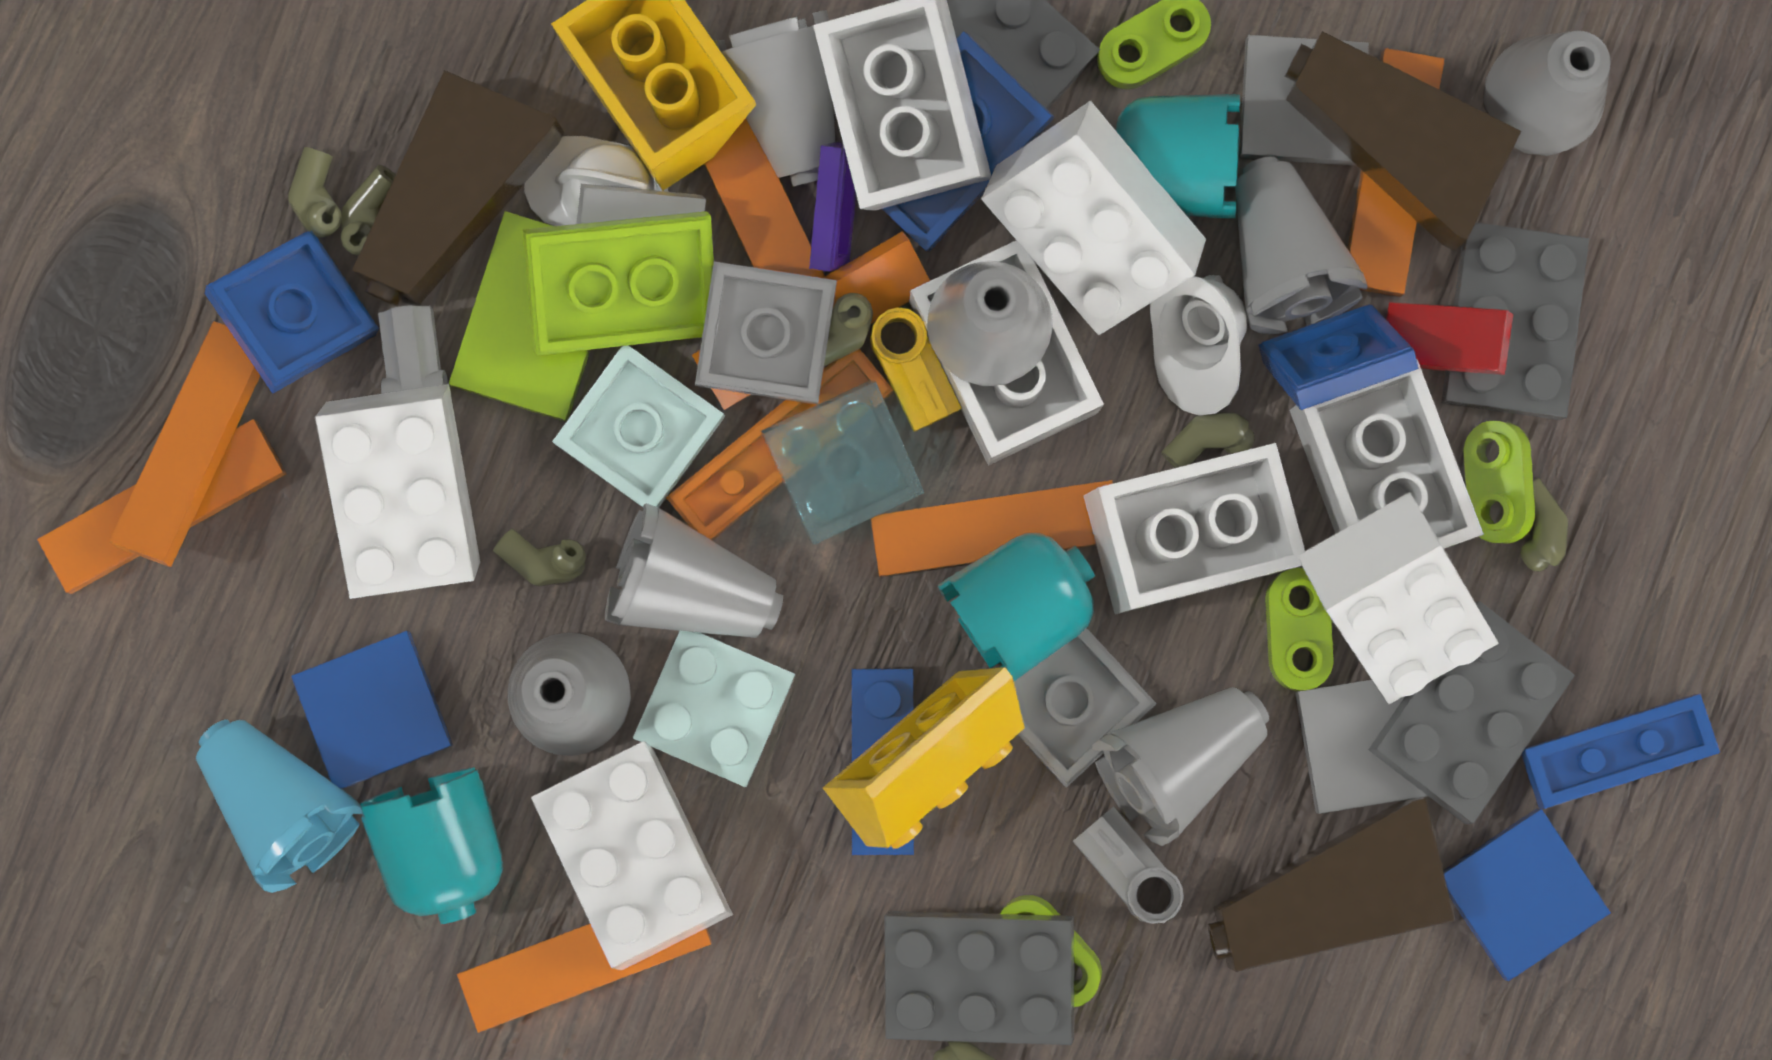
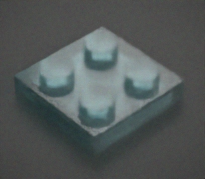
M869 380L761 431L809 541L813 545L924 494V490L883 396L874 380Z

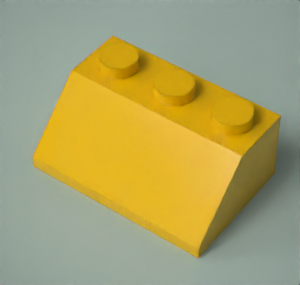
M586 0L551 23L565 50L662 191L712 159L756 106V102L685 0Z
M1005 667L958 671L823 787L824 791L866 846L883 848L892 846L893 849L905 845L922 830L923 825L920 820L936 806L942 809L955 802L968 789V785L965 782L967 778L980 767L988 769L996 765L1012 751L1013 746L1010 741L1025 728L1013 677Z

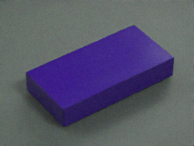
M841 141L821 145L809 269L832 271L850 262L856 191L844 144Z

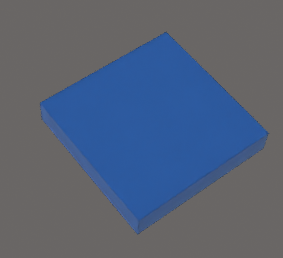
M306 231L206 285L204 294L272 394L376 336L379 329L313 231Z
M1370 304L1266 340L1258 345L1263 364L1300 410L1418 369L1414 349Z
M404 631L291 676L332 783L341 789L453 746L410 631Z
M1535 809L1443 870L1451 901L1502 978L1506 981H1510L1611 914L1542 809Z

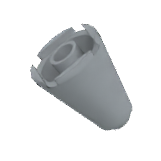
M827 10L812 13L815 25L829 21ZM797 17L730 35L733 47L731 49L726 48L724 40H715L714 43L756 102V106L746 119L777 177L790 175L793 186L818 180L821 145L835 142L834 105L814 27H807L805 18L798 20Z
M1585 31L1532 36L1512 44L1499 55L1486 77L1483 96L1486 113L1489 112L1490 116L1522 131L1514 147L1523 153L1550 156L1579 145L1595 130L1604 111L1610 72V55L1607 47L1597 36Z
M1276 157L1260 158L1246 165L1243 168V175L1237 179L1235 195L1245 311L1250 328L1261 334L1286 333L1288 330L1285 321L1303 317L1306 326L1340 315L1356 305L1363 298L1360 288L1367 289L1365 276L1293 165L1289 162L1278 161Z
M996 261L973 263L951 274L934 294L927 318L930 344L940 361L960 380L983 387L1009 384L1031 371L1045 354L1052 334L1050 304L1039 284L1023 270L1013 265ZM987 307H995L1001 311H992Z
M645 503L643 511L639 510L622 548L616 566L617 569H620L617 585L622 587V590L610 586L605 608V621L623 626L757 638L763 627L770 630L774 628L782 608L783 595L775 592L776 580L660 508Z
M560 633L541 639L522 654L512 670L507 698L512 719L518 730L529 742L549 753L572 756L589 753L604 745L616 734L625 722L631 694L629 676L621 660L607 645L584 634ZM561 680L565 685V695L561 701L554 703L552 700V690L555 683Z
M1230 687L1105 734L1103 738L1093 744V751H1104V757L1095 762L1108 792L1130 822L1141 816L1152 827L1143 835L1151 842L1163 846L1176 839L1267 738L1265 724L1269 721V716L1266 708L1255 694L1250 691L1243 693L1237 688Z

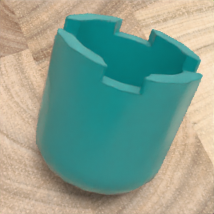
M1240 94L1148 96L1137 98L1126 105L1118 117L1116 132L1186 216L1236 218V202L1224 200L1225 187H1235L1238 179L1239 125L1227 124L1228 112H1240Z
M1025 533L1015 537L937 585L947 602L957 596L950 603L960 617L958 619L959 623L989 668H993L1001 662V667H1005L1013 677V681L1077 637L1088 627L1093 616V598L1086 582L1095 577L1090 565L1076 546L1064 551L1052 537L1042 533Z
M474 767L428 778L431 788L429 791L413 796H404L402 787H398L360 803L363 812L361 819L387 893L393 904L406 913L417 916L438 914L440 924L462 920L477 912L474 902L490 894L500 881L503 871L502 852L483 779H480L478 770H475Z

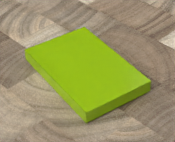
M504 211L449 385L567 422L590 350L546 355L535 354L533 350L523 229L553 226Z
M707 211L523 229L533 350L536 355L702 337L714 265L711 215Z

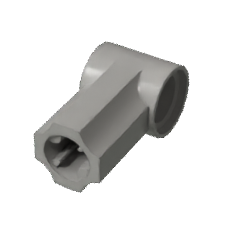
M408 305L379 312L382 351L386 370V378H382L381 394L449 384L446 372L441 370L433 308L431 306Z
M1114 806L1073 840V843L1122 899L1130 913L1138 920L1150 924L1164 923L1172 919L1181 909L1184 896L1183 887L1178 878L1167 870ZM1150 877L1161 879L1170 889L1171 899L1169 905L1158 914L1146 912L1137 902L1136 893L1138 886L1143 880Z

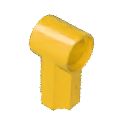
M898 307L881 314L871 330L870 344L872 352L880 361L913 432L961 410L960 403L930 344L925 324L919 315L909 309ZM892 322H903L910 326L915 335L914 347L903 354H896L887 350L881 340V331L886 325Z

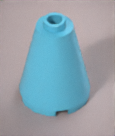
M229 720L219 721L207 729L199 740L201 748L196 755V761L255 881L264 891L273 893L297 884L290 874L304 865L314 873L335 856L355 834L360 824L353 817V814H363L359 803L348 793L245 720H236L231 723Z

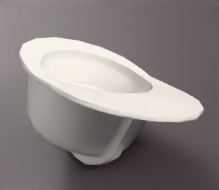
M563 136L556 148L524 184V192L531 209L545 223L552 226L576 224L581 183L662 191L632 146L585 136Z
M1209 275L1204 278L1193 276L1151 302L1150 318L1153 330L1154 361L1161 387L1168 398L1183 411L1201 416L1216 414L1228 406L1239 389L1241 374L1240 343L1247 331V313L1242 300L1234 290L1223 283L1221 276Z

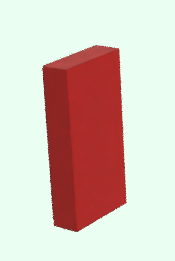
M1389 302L1386 320L1414 349L1420 368L1505 375L1514 315L1508 310Z

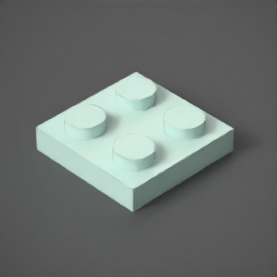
M627 345L620 348L552 442L641 507H644V504L647 503L659 508L725 418V415Z
M679 631L633 739L640 742L645 741L651 747L743 787H747L796 674L702 633Z

